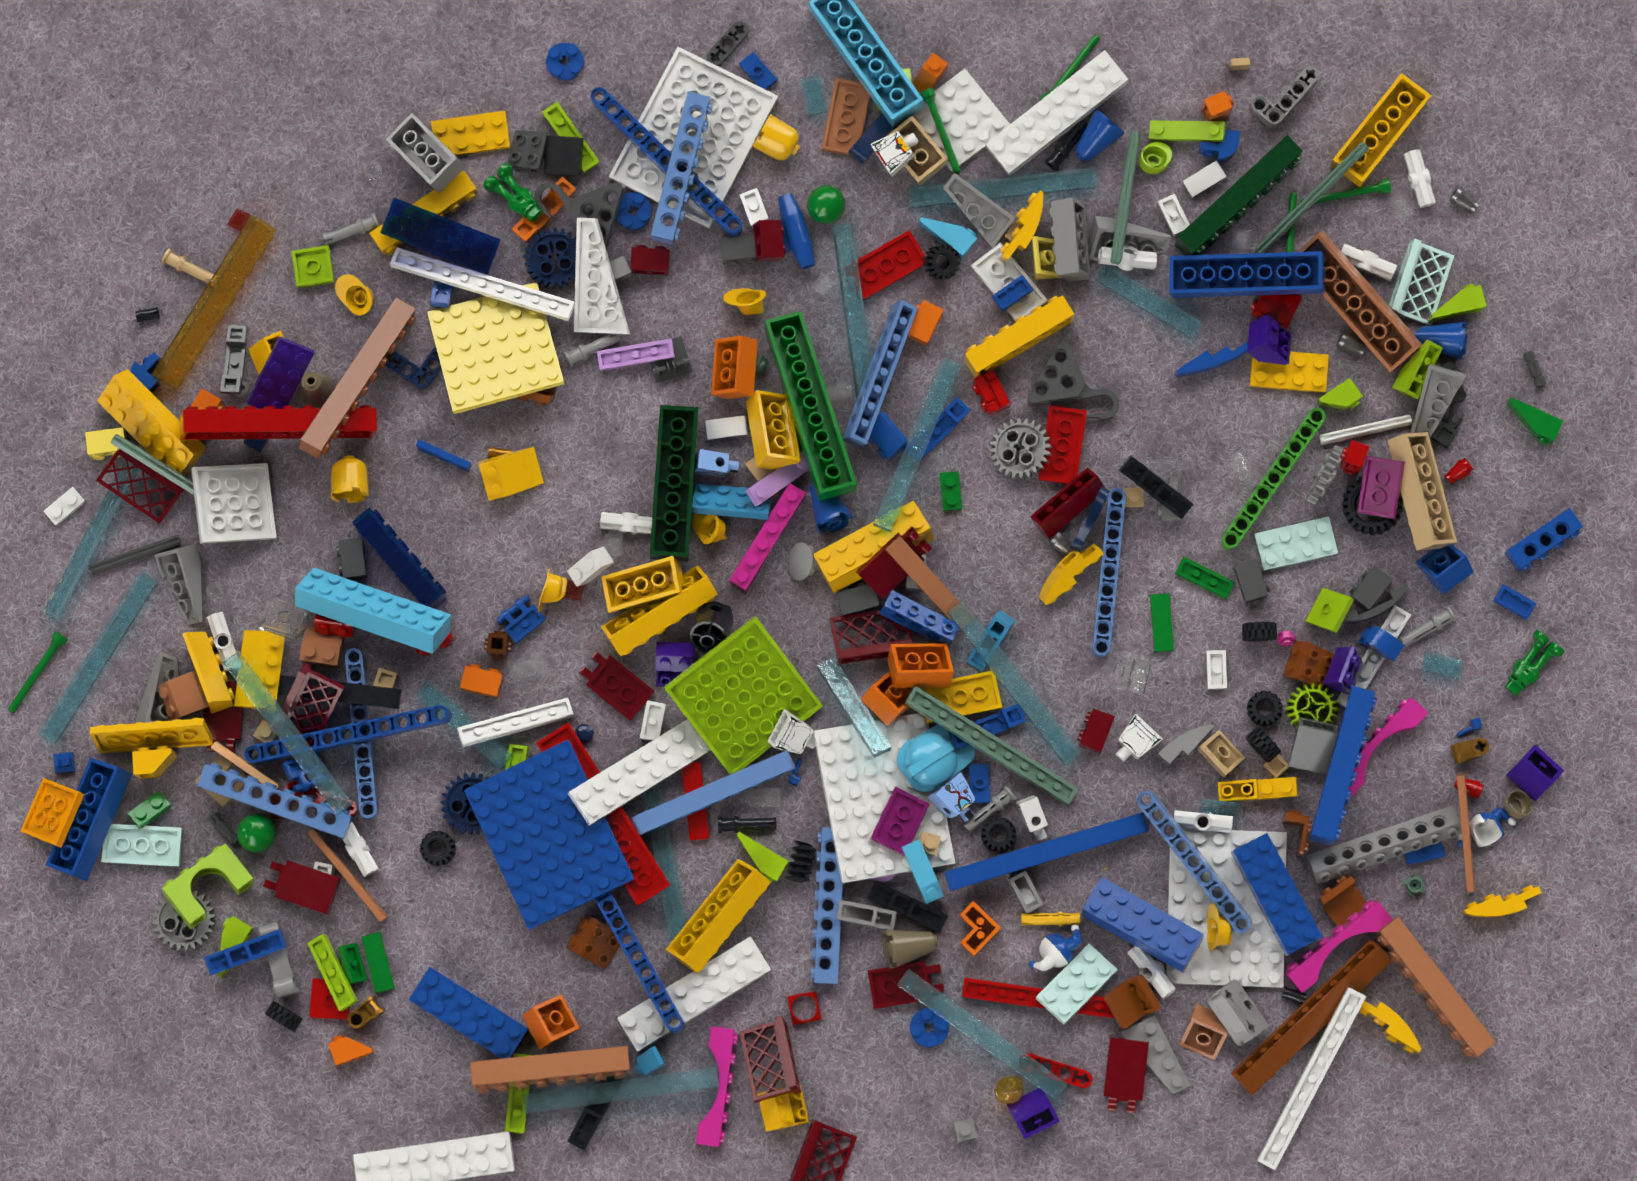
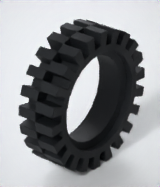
M1363 476L1358 477L1357 481L1351 482L1352 485L1346 488L1347 491L1343 495L1342 510L1345 518L1356 531H1360L1365 535H1375L1377 533L1380 535L1384 531L1388 532L1392 526L1394 527L1397 524V520L1401 518L1400 515L1403 512L1401 494L1399 495L1396 519L1384 517L1375 522L1365 521L1357 515L1355 510V501L1361 492Z

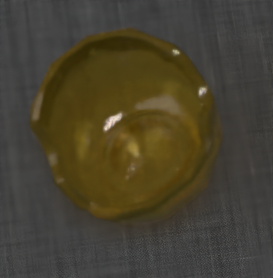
M1009 1076L996 1082V1089H994L996 1099L1005 1104L1019 1101L1024 1094L1022 1079L1017 1076Z

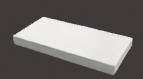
M1000 242L974 262L971 268L993 295L1023 275L1033 288V292L1008 308L1007 312L1014 320L1023 315L1027 317L1032 314L1031 311L1040 305L1043 306L1048 300L1012 256L1007 261L999 258L1002 253L1000 249L1003 246Z

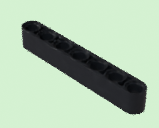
M280 675L278 695L288 696L296 677ZM309 678L312 687L319 685L318 680ZM337 682L344 686L337 702L399 709L401 689ZM332 687L326 688L329 695L336 694L338 691ZM322 689L314 690L317 698L325 697ZM310 692L302 693L303 698L312 699Z

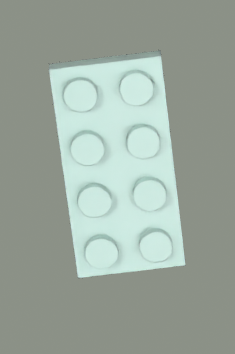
M1329 516L1254 534L1264 571L1338 554Z
M111 824L103 843L101 862L180 867L183 828L145 826L139 829L136 825Z
M1088 944L1036 996V1000L1065 1025L1118 969L1092 945Z

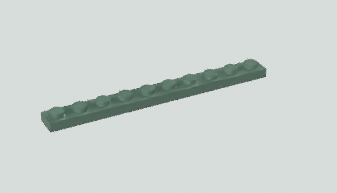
M917 686L913 687L905 701L906 705L1066 806L1070 804L1078 790L1077 787Z

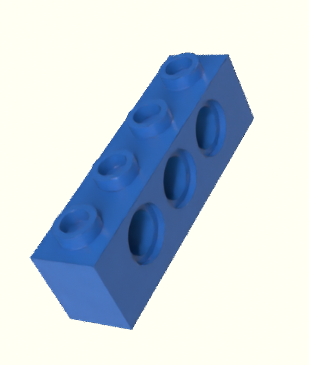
M1568 508L1509 548L1505 555L1517 572L1521 569L1526 571L1533 566L1532 562L1538 558L1541 561L1549 555L1547 551L1552 548L1557 550L1565 544L1563 542L1569 537L1572 540L1580 534L1579 530L1583 526L1572 510ZM1556 527H1562L1565 534L1559 535L1556 532ZM1541 537H1546L1549 540L1548 546L1541 544ZM1525 548H1531L1533 556H1527L1524 551Z
M891 590L879 613L935 643H947L948 647L960 627L959 624Z

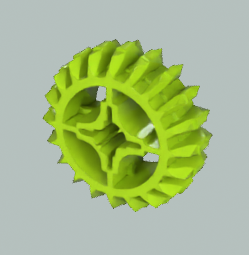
M1314 683L1310 685V689H1308L1306 684H1303V691L1297 687L1296 692L1298 695L1292 692L1290 696L1293 699L1287 700V703L1292 705L1286 707L1287 711H1292V713L1287 714V718H1294L1290 724L1293 725L1296 722L1298 724L1299 716L1304 715L1310 717L1311 720L1319 721L1318 713L1327 708V716L1322 722L1334 724L1330 720L1337 719V716L1332 714V712H1338V708L1332 707L1337 704V700H1330L1334 694L1332 693L1327 696L1326 693L1329 689L1326 688L1322 692L1321 684L1318 685L1317 689H1315ZM1311 694L1318 695L1325 702H1315ZM1305 695L1306 706L1297 710L1298 700ZM1310 705H1313L1316 708L1319 707L1314 711V714H1312L1309 711H1306L1310 707Z

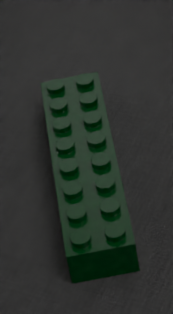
M1286 135L1177 236L1175 246L1185 256L1202 255L1207 245L1211 247L1218 240L1221 232L1225 234L1232 227L1231 225L1234 220L1238 222L1246 214L1245 212L1248 207L1252 209L1259 202L1262 194L1266 196L1273 189L1272 187L1275 182L1279 184L1286 177L1289 169L1293 171L1300 164L1303 150Z
M660 405L650 559L660 560L670 556H674L679 561L688 562L698 407Z

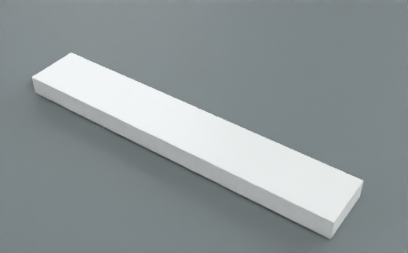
M1394 605L1381 628L1397 639L1411 614ZM1368 648L1362 657L1363 665L1361 671L1357 672L1355 677L1356 687L1366 689L1385 659L1374 649ZM1340 693L1337 698V704L1345 708L1349 695Z
M564 698L458 727L457 732L462 747L572 718L574 714L569 699Z

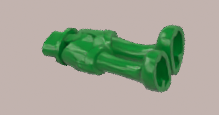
M504 163L498 168L497 176L516 195H512L493 175L484 181L483 187L486 191L500 194L508 202V207L522 215L523 218H528L533 222L542 214V210L534 200L532 192L527 188L519 186L513 179V168L509 163Z
M1539 630L1533 633V646L1522 660L1518 659L1516 661L1511 676L1508 677L1509 682L1505 685V688L1515 696L1539 679L1540 670L1550 658L1554 656L1561 657L1565 652L1559 645L1550 642L1539 659L1531 665L1538 652L1549 641V638Z

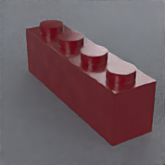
M1087 467L1030 517L1038 530L1050 539L1095 500L1100 488H1105L1100 478Z

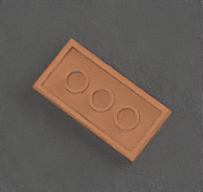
M835 78L821 151L851 156L848 151L863 135L870 95L860 82Z

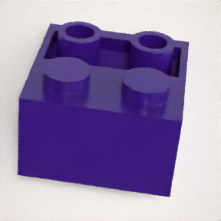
M1268 314L1250 322L1247 352L1259 362L1281 365L1289 364L1291 334L1289 331L1285 330Z
M656 643L657 687L666 686L695 663V647L692 643Z
M1337 647L1324 680V684L1328 689L1349 695L1352 686L1356 684V674L1361 671L1363 661L1356 648Z
M1534 745L1506 776L1530 798L1536 801L1564 770L1537 745Z
M1042 1087L1006 1104L1023 1139L1060 1122Z

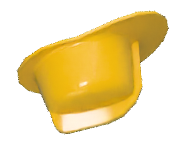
M345 274L338 278L335 284L338 298L353 314L361 316L368 313L373 306L374 296L372 290L354 275Z
M739 288L725 293L723 299L727 304L737 306L744 315L762 314L764 312L763 299L766 297V292L764 290Z
M694 513L692 527L704 544L726 540V524L717 515Z
M548 569L547 580L540 597L539 613L542 611L545 603L557 602L566 593L567 579L552 574L550 569Z
M1211 903L1207 908L1206 918L1208 931L1207 945L1209 950L1212 951L1216 946L1230 945L1232 926L1226 918L1218 915L1216 906Z

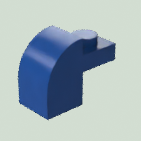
M1225 130V141L1219 142V144L1201 142L1199 154H1203L1207 158H1212L1216 155L1218 163L1230 160L1238 148L1240 131Z
M154 352L152 355L149 354L144 358L142 365L135 361L131 367L130 372L151 393L161 385L151 375V372L162 362V359Z
M1375 625L1373 627L1368 626L1358 640L1361 645L1374 649L1383 658L1395 661L1405 646L1393 635Z

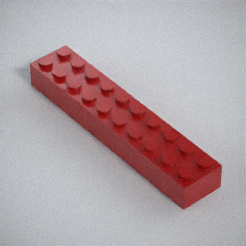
M362 405L355 411H351L349 414L350 419L345 426L342 425L339 430L341 431L337 439L373 438L377 431L376 408H371L370 405ZM190 406L183 409L180 415V440L301 439L321 408L302 406V409H294V406H283V409H275V406H264V409H256L255 406H246L244 409H236L235 406H227L225 409H217L215 406H208L205 409H198V407Z

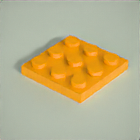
M43 778L20 831L62 848L84 794Z

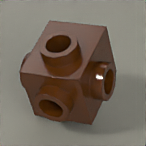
M494 631V633H488V638H485L484 650H487V654L491 655L492 659H503V657H508V652L512 651V641L509 640V636L505 632ZM501 643L502 649H496V644Z

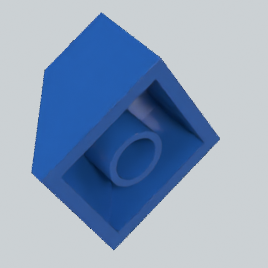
M883 411L876 418L868 442L871 445L875 444L879 448L877 452L883 459L887 458L891 461L907 447L908 440Z
M1452 544L1440 549H1432L1416 561V564L1433 586L1442 594L1447 593L1474 572L1467 556Z

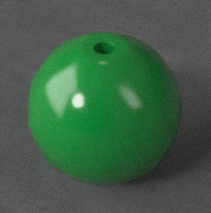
M819 186L808 197L807 210L811 218L821 224L836 222L845 211V198L842 192L833 186Z
M260 813L248 814L241 820L237 828V839L240 845L250 852L259 853L266 851L272 846L277 835L274 822L267 815Z

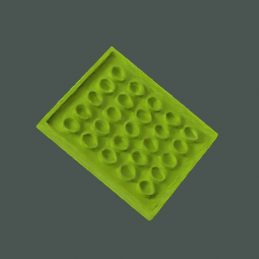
M756 616L663 687L729 775L744 769L772 747L768 739L784 709L804 722L823 707Z

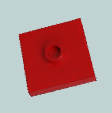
M312 978L309 1017L348 1020L350 1007L344 1011H339L325 980Z

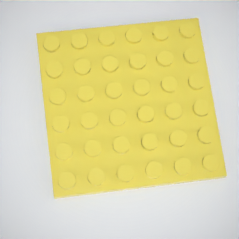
M537 282L524 285L539 291ZM487 296L450 305L449 308H439L427 312L453 414L564 385L546 314Z

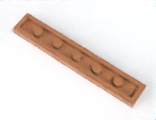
M900 536L885 549L946 618L960 625L959 631L973 618Z
M1457 774L1467 892H1474L1475 883L1466 781L1464 774Z
M312 828L308 832L310 837L378 920L384 923L388 919V915L320 832Z

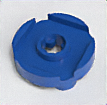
M559 43L549 49L546 65L551 75L559 80L567 81L578 76L584 66L582 52L575 44ZM563 57L570 59V62L567 63V66H564L563 63H560Z
M639 192L624 194L616 218L619 225L629 230H639L645 227L652 215V207L649 200ZM630 207L638 208L639 211H636L635 216L632 213L628 214L627 211L630 210Z
M925 1008L913 1016L910 1022V1032L914 1041L919 1045L934 1047L946 1039L949 1024L942 1012L934 1008ZM933 1023L934 1032L929 1031L926 1033L924 1024Z

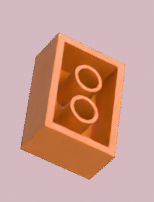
M742 335L715 339L712 396L723 399L754 396L758 340Z
M947 643L891 644L887 662L893 688H913L914 686L918 688H950L954 670Z

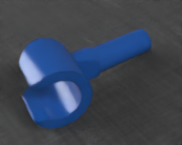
M1480 718L1470 720L1471 726L1458 732V737L1480 729L1482 726Z
M800 758L797 759L796 769L789 776V783L797 786L801 780V777L797 775L802 762Z

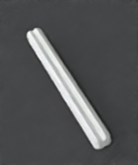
M1408 414L1319 435V441L1321 445L1405 427L1412 424V418Z

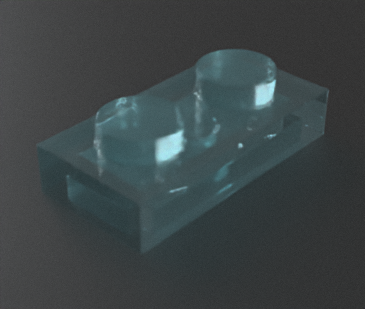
M819 75L801 79L809 117L827 113Z
M1425 651L1421 671L1459 680L1464 660Z
M1208 799L1200 801V809H1204L1206 813H1216V810L1224 811L1223 814L1235 815V812L1240 811L1241 803Z

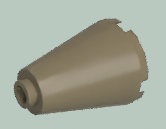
M318 371L306 373L298 385L299 398L306 406L321 408L335 389V383L326 373Z
M883 931L886 936L882 937V947L885 958L889 957L890 963H887L890 969L897 968L931 953L938 946L937 937L931 932Z

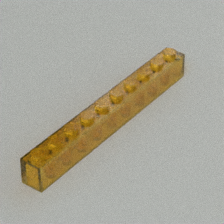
M252 215L249 217L151 374L153 377L175 390L182 385L185 375L192 369L195 359L202 353L207 340L212 337L215 327L221 322L225 311L233 303L235 295L243 287L245 279L253 271L256 261L263 255L266 245L273 239L276 229L259 217Z

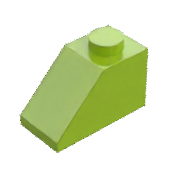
M1351 378L1320 397L1317 403L1320 406L1341 410L1351 408L1353 410L1361 404L1360 400L1363 395Z

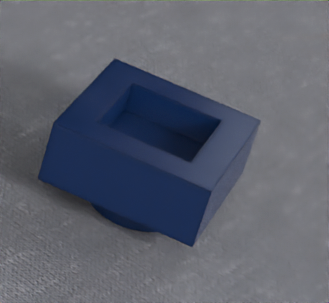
M245 439L243 443L261 453L269 439Z

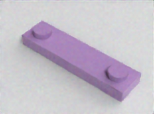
M670 338L597 351L599 369L604 371L675 358L673 340Z
M803 451L799 452L801 459L799 463L777 468L745 490L755 506L760 505L809 470Z

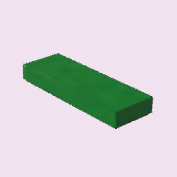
M1184 556L1175 572V575L1225 600L1235 583Z
M1169 593L1151 594L1150 606L1154 652L1174 651Z
M381 932L362 936L375 993L395 989Z

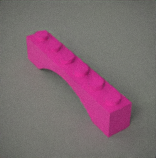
M789 483L769 515L768 520L764 523L730 578V584L747 593L775 543L806 498V492Z
M1412 697L1408 701L1404 699L1397 706L1400 710L1395 715L1391 713L1384 720L1387 724L1382 729L1378 727L1372 733L1374 738L1369 743L1366 741L1363 749H1359L1362 756L1358 768L1354 767V772H1357L1353 786H1349L1348 789L1352 791L1350 798L1364 784L1366 766L1375 748L1384 739L1395 733L1414 729L1428 714Z
M1369 900L1362 906L1363 909L1359 913L1351 914L1343 926L1340 924L1332 930L1333 934L1328 938L1323 937L1317 942L1318 946L1313 950L1308 949L1302 954V959L1298 962L1294 961L1287 966L1288 970L1284 973L1298 991L1303 993L1318 981L1323 962L1338 944L1357 934L1379 932L1393 920L1379 901Z
M711 1026L709 1047L718 1065L719 1089L712 1109L698 1124L696 1144L720 1147V1143L724 1144L725 1132H722V1125L727 1123L728 1112H724L725 1104H729L730 1093L727 1092V1087L732 1085L733 1073L729 1072L730 1065L735 1063L736 1055L732 1053L733 1046H737L738 1034H735L734 1029Z

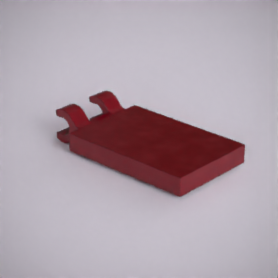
M910 527L904 535L898 532L856 571L882 599L908 576L885 549L898 536L908 544L922 561L925 560L922 555L932 549L925 539L917 546L912 543L920 536L913 527Z
M595 651L591 658L599 665L593 672L583 666L579 673L589 680L586 684L588 688L631 721L655 691L611 655L605 659Z
M237 681L226 682L227 689L231 688L235 697ZM234 699L232 700V707L212 714L209 707L205 708L203 718L213 737V743L215 741H226V748L235 753L236 740H242L243 708L235 707ZM212 745L206 746L208 752H216L211 748Z
M287 860L286 865L274 861L271 862L270 869L279 871L280 874L277 883L265 879L263 887L276 891L275 897L329 915L341 881L340 877Z
M926 961L903 964L892 969L885 967L868 970L874 1009L932 1000V993L945 992L943 983L932 985L931 974L941 973L940 964L926 966Z
M1110 1037L1103 1096L1109 1097L1107 1111H1116L1117 1101L1128 1102L1127 1113L1135 1114L1137 1100L1143 1101L1149 1042Z

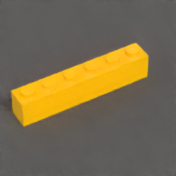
M463 170L440 194L434 189L371 231L370 235L383 255L387 253L392 254L396 251L397 246L402 243H409L415 234L425 232L429 229L430 224L440 222L445 218V214L450 211L453 213L461 207L460 204L473 200L476 197L475 194L478 193L477 188Z

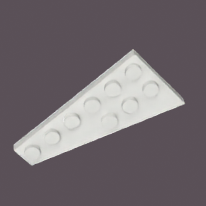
M577 218L574 332L630 334L598 219Z

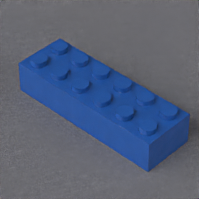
M90 757L77 788V791L84 794L82 802L62 848L53 845L46 866L88 881L132 773Z
M1268 833L1231 852L1285 956L1323 937Z
M1101 877L1082 908V916L1182 973L1186 970L1203 941L1204 934L1103 877Z
M430 966L409 998L414 1004L502 1059L512 1058L529 1032L527 1027Z

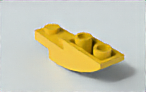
M1041 190L1037 193L1033 192L1027 199V202H1029L1027 207H1022L1016 214L1018 219L1015 223L1021 228L1016 227L1011 234L1013 238L1010 243L1005 242L1000 249L1002 253L999 258L1003 261H1007L1016 248L1021 251L1025 250L1034 236L1043 208V192Z
M1094 543L1081 553L1072 550L1052 570L1038 598L1045 605L1055 602L1062 593L1070 591L1073 585L1077 583L1074 576L1081 574L1090 564L1096 563L1104 554L1102 550Z
M1297 777L1218 782L1219 802L1298 797Z
M1530 885L1521 889L1523 893L1517 896L1515 893L1505 896V901L1502 900L1500 895L1494 896L1492 893L1483 897L1484 902L1477 904L1474 901L1465 905L1466 910L1462 911V913L1466 916L1480 918L1506 916L1526 909L1525 900L1542 892L1539 886L1533 888Z
M1366 1001L1363 1002L1358 1013L1365 1017L1367 1014L1374 1018L1373 1022L1382 1027L1385 1024L1387 1027L1383 1033L1387 1035L1386 1039L1395 1044L1398 1041L1404 1045L1403 1049L1411 1054L1421 1051L1419 1042L1412 1030L1390 1007L1381 1001L1378 1002L1376 1007Z

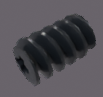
M794 841L799 846L792 847V850L797 854L790 855L795 861L788 863L793 869L787 870V873L791 876L785 877V879L799 883L809 882L810 879L805 877V875L812 873L807 867L814 865L809 862V859H815L811 852H815L817 849L811 844Z

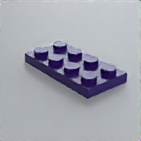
M279 336L247 399V404L258 409H264V406H275V409H283V406H288L314 355V350Z

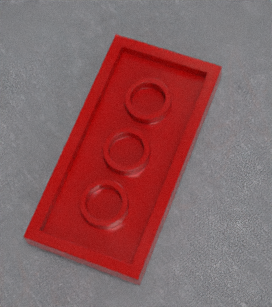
M908 230L847 265L844 269L864 301L923 267V263H926V260H923L925 254L911 231Z
M1049 405L1046 423L1048 434L1045 437L1051 439L1050 442L1046 443L1052 446L1051 449L1047 450L1051 453V456L1045 457L1049 463H1042L1044 470L1040 469L1038 481L1067 485L1078 476L1087 410Z

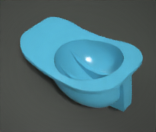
M936 725L908 740L898 752L897 763L913 788L918 791L929 792L942 786L970 764L975 756V748L967 745L955 749L948 731Z

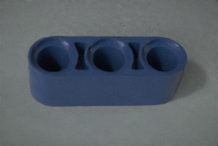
M881 113L851 147L848 153L862 165L874 152L870 144L886 137L894 127L892 128Z

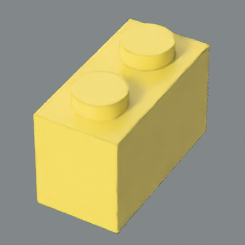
M122 427L85 432L87 454L94 460L105 459V456L109 455L113 456L118 448L111 444V440L116 434L127 440L126 430Z

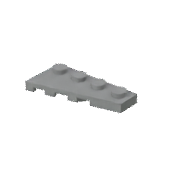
M953 173L943 187L993 248L1015 217L955 173Z
M1432 364L1429 365L1411 433L1428 432L1431 439L1467 374Z
M1155 1015L1120 1032L1125 1039L1149 1042L1147 1065L1172 1094L1190 1086Z

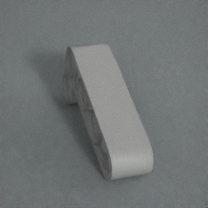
M1314 66L1304 68L1274 104L1263 96H1256L1250 105L1251 113L1271 129L1279 127L1316 84L1319 77L1318 69ZM1310 74H1312L1313 78H1309L1307 83H1305L1304 81L1307 75L1309 76ZM1299 87L1302 93L1296 94L1293 88ZM1283 101L1289 102L1290 107H1288V108L1283 107V106L1281 105V102H1283ZM1260 103L1264 109L1258 110L1254 105ZM1270 115H1275V116H1277V117H1278V121H1276V122L1271 121V120L1269 119V116H1270Z
M278 921L259 927L260 936L278 929L281 931ZM283 948L267 954L277 997L284 999L299 994V987L296 986V977L293 968L291 969L290 967L292 964L288 951Z

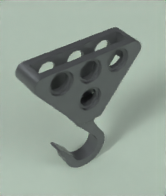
M552 182L543 183L536 189L534 200L549 218L553 217L541 199L542 193L548 188H552L558 193L567 211L571 213L576 222L577 218H597L600 229H603L606 233L603 240L607 249L625 192V185L622 182H614L575 198L569 197L560 185ZM612 192L617 196V200L614 203H610L608 200V196ZM587 205L593 207V213L590 216L585 213ZM605 211H609L611 213V219L609 221H605L603 219V213Z
M1061 340L1058 343L1027 398L1030 406L1072 400L1081 401L1100 396H1106L1112 401L1113 408L1109 412L1091 414L1087 416V419L1109 420L1116 415L1119 408L1118 397L1113 391L1109 389H1090L1087 387L1067 340ZM1061 354L1065 357V361L1058 362L1055 356ZM1051 370L1055 372L1056 376L1048 378L1045 373ZM1069 380L1072 382V386L1066 388L1062 385V382ZM1044 387L1046 393L1040 395L1036 392V388Z

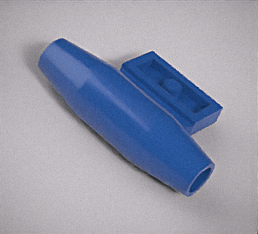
M793 194L782 195L778 198L781 226L784 228L782 238L783 244L786 247L785 255L791 250L802 270L815 266L813 245L803 213Z

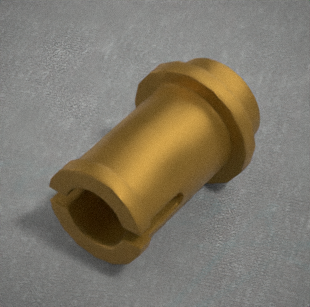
M495 446L489 447L488 458L511 453L512 449L495 448Z

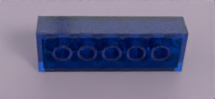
M397 198L392 199L379 232L382 235L485 275L489 272L501 239Z
M370 507L352 521L355 528L420 604L436 609L447 600L445 589L438 581L435 583L432 581L434 577L426 567L423 569L420 567L422 563L413 552L411 554L408 553L410 549L401 538L398 540L395 538L398 535L389 524L386 526L383 524L385 520L376 509L372 511Z

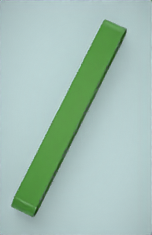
M1313 408L1308 413L1225 532L1221 540V545L1225 550L1232 551L1239 545L1326 418L1323 409ZM1318 414L1321 417V421H1313L1311 415ZM1307 429L1310 432V436H1302L1301 430ZM1290 445H1297L1300 451L1297 453L1292 452ZM1286 460L1289 463V467H1281L1279 461ZM1274 475L1278 478V482L1271 483L1268 477ZM1258 491H1265L1267 498L1261 499L1258 496ZM1254 506L1257 513H1248L1247 507ZM1239 521L1244 522L1246 529H1238L1236 523ZM1225 538H1234L1235 544L1228 545Z

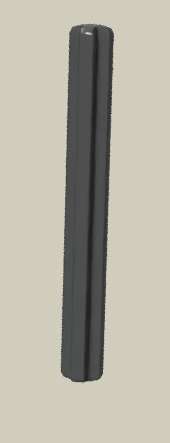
M178 535L90 564L88 566L89 571L92 575L180 546V538Z

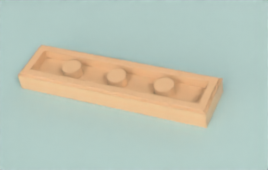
M215 741L212 744L211 748L252 777L259 779L258 781L265 785L268 782L276 785V789L279 787L278 783L219 742Z

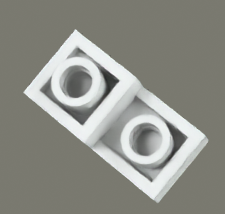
M1216 160L1183 180V183L1191 196L1194 197L1227 176Z
M746 416L705 421L708 440L748 435Z

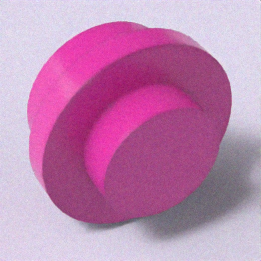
M1282 631L1277 634L1276 642L1286 647L1292 645L1296 638L1292 631Z

